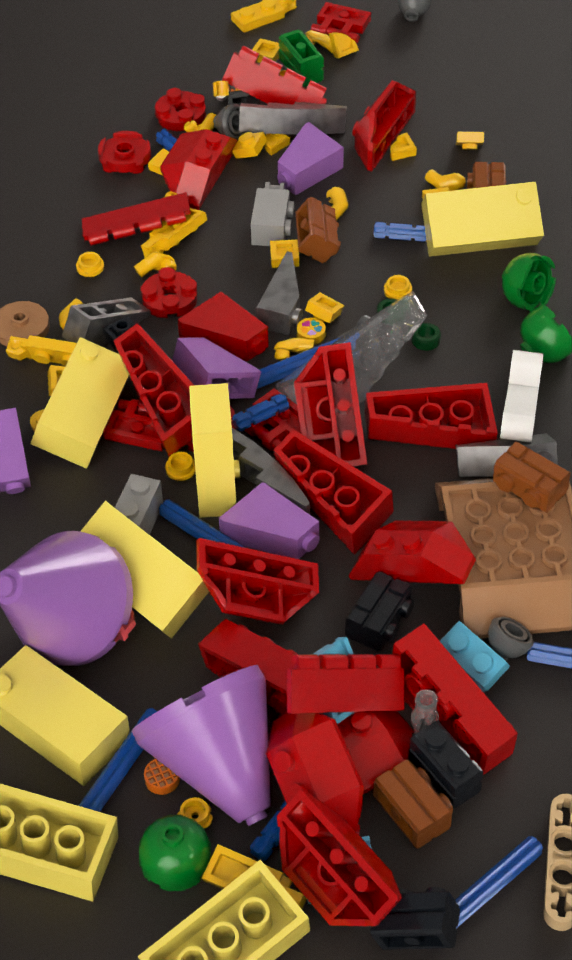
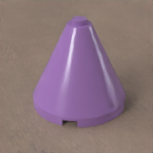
M64 531L53 534L40 541L0 572V607L23 645H27L54 665L80 666L99 659L117 643L114 639L122 624L127 625L130 619L133 604V586L129 569L115 547H110L96 535L80 531Z
M258 665L243 668L203 686V690L184 700L180 698L132 729L136 742L141 748L236 822L246 821L248 827L268 817L265 810L271 807L269 760L266 756L268 748L266 678Z

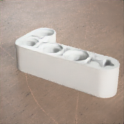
M513 350L500 439L532 443L544 353Z

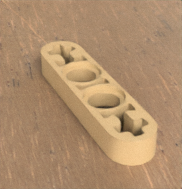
M571 794L556 796L552 800L549 812L543 915L547 925L558 931H566L572 928V882L562 885L553 878V873L558 870H565L572 875V850L561 851L554 843L556 839L562 837L572 841ZM563 807L569 808L571 814L569 826L562 825ZM559 896L566 897L564 906L565 917L558 916L556 910Z

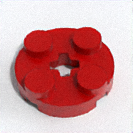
M179 88L168 89L166 95L159 98L155 104V116L159 124L171 131H185L184 125L188 121L191 123V120L196 121L197 125L202 124L206 118L204 96L181 91Z
M138 132L113 133V138L106 141L105 137L100 141L98 145L99 161L103 166V170L108 173L130 172L132 174H139L144 171V166L150 161V142L148 139L147 142L142 139V134Z
M170 267L160 269L158 274L149 277L140 288L143 306L151 311V315L159 318H168L167 314L177 313V317L184 316L192 311L197 304V282L184 273L175 272Z

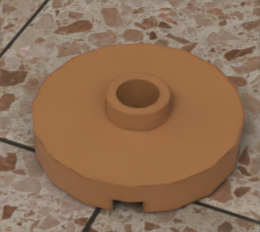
M16 301L0 308V343L2 345H8L10 336L28 339L29 335L45 338L48 334L50 327L49 316L46 310L39 304L30 301Z

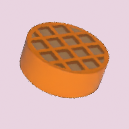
M157 759L150 761L145 767V784L151 792L164 795L171 793L178 787L180 777Z

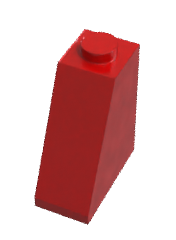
M219 292L178 319L179 338L204 337L244 361H249L269 347L268 326L223 292Z

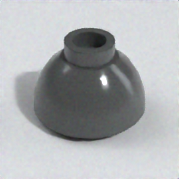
M398 0V6L404 14V18L412 22L417 21L418 17L424 15L431 5V0Z
M230 104L225 106L213 120L214 127L220 134L232 137L237 141L242 134L246 133L239 132L240 105Z
M496 617L489 626L488 640L491 649L505 661L508 658H517L524 655L534 644L528 629L514 619Z

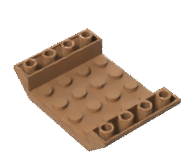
M493 478L435 483L439 511H444L446 521L453 522L476 559L465 584H458L461 597L459 608L461 622L479 638H488L489 626L496 617L514 619L525 626L531 634L571 631L572 489L570 481L567 493L556 502L548 513L537 507H529L522 498L512 492L502 491L493 482Z

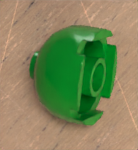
M525 253L514 257L508 263L502 274V288L505 297L512 305L532 311L539 303L544 305L548 303L556 284V278L551 277V268L555 269V264L551 258L537 253Z
M540 304L524 318L520 325V336L523 340L520 348L522 351L544 353L543 363H556L572 353V337L563 323L559 325L553 319L556 317L554 312L546 305Z
M167 815L155 820L145 829L139 843V864L144 877L149 882L151 880L153 883L158 884L160 889L165 891H183L196 886L201 881V876L204 874L212 857L211 843L204 828L194 819L183 815Z

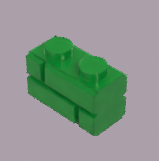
M298 29L279 36V59L286 68L306 77L303 87L308 86L310 80L316 83L321 82L324 79V57L317 51L306 35Z

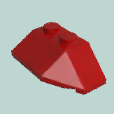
M392 80L373 104L366 108L364 116L360 121H356L353 127L352 135L355 136V149L366 169L371 172L415 113L416 91L397 81Z
M207 129L182 133L160 166L161 173L169 190L177 194L187 192L190 208L199 210L233 155L232 149L237 140Z
M351 342L320 346L294 382L301 434L353 467L367 465Z
M396 520L374 532L358 556L348 576L351 580L371 581L376 572L380 571L392 576L394 580L399 579L403 582L465 584L476 559L452 521Z
M198 538L196 541L197 572L222 613L283 624L319 593L318 563Z
M397 711L354 712L337 724L364 784L363 794L374 788V781L377 777L388 770H393L395 766L406 759L408 760L410 738L413 735V729Z
M285 713L273 721L266 756L286 803L288 804L300 789H304L343 817L359 835L360 825L358 823L362 811L364 784L336 720L322 713Z
M300 789L277 815V825L280 827L279 844L282 871L330 926H378L402 899L393 873L343 817L306 790Z

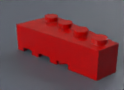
M136 323L116 338L114 344L168 457H170L193 439L189 386H194V384L144 329Z
M487 383L366 393L364 415L368 439L456 449V445L497 439L498 432Z
M293 429L274 449L275 460L295 480L310 502V507L354 555L394 512L392 490Z
M225 618L198 643L205 666L222 678L243 668L258 665L266 678L267 704L280 714L278 718L287 713V669H291V657L297 653L291 649L286 650L275 644L270 638L261 637L251 632L246 626L242 624L237 625Z
M425 623L394 643L392 654L400 656L401 668H404V702L429 725L439 721L470 755V760H474L482 768L483 775L513 754L518 735L517 731Z

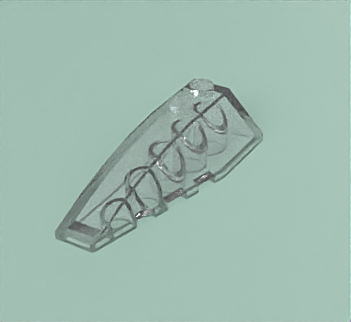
M413 291L331 344L351 342L359 404L365 400L366 393H369L375 382L382 378L385 374L384 370L390 362L397 358L401 347L411 339L427 317ZM309 361L276 384L279 392L296 405L294 382Z

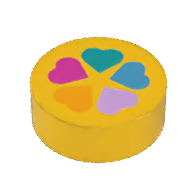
M310 317L301 320L297 324V338L315 339V345L325 339L326 326L322 320Z

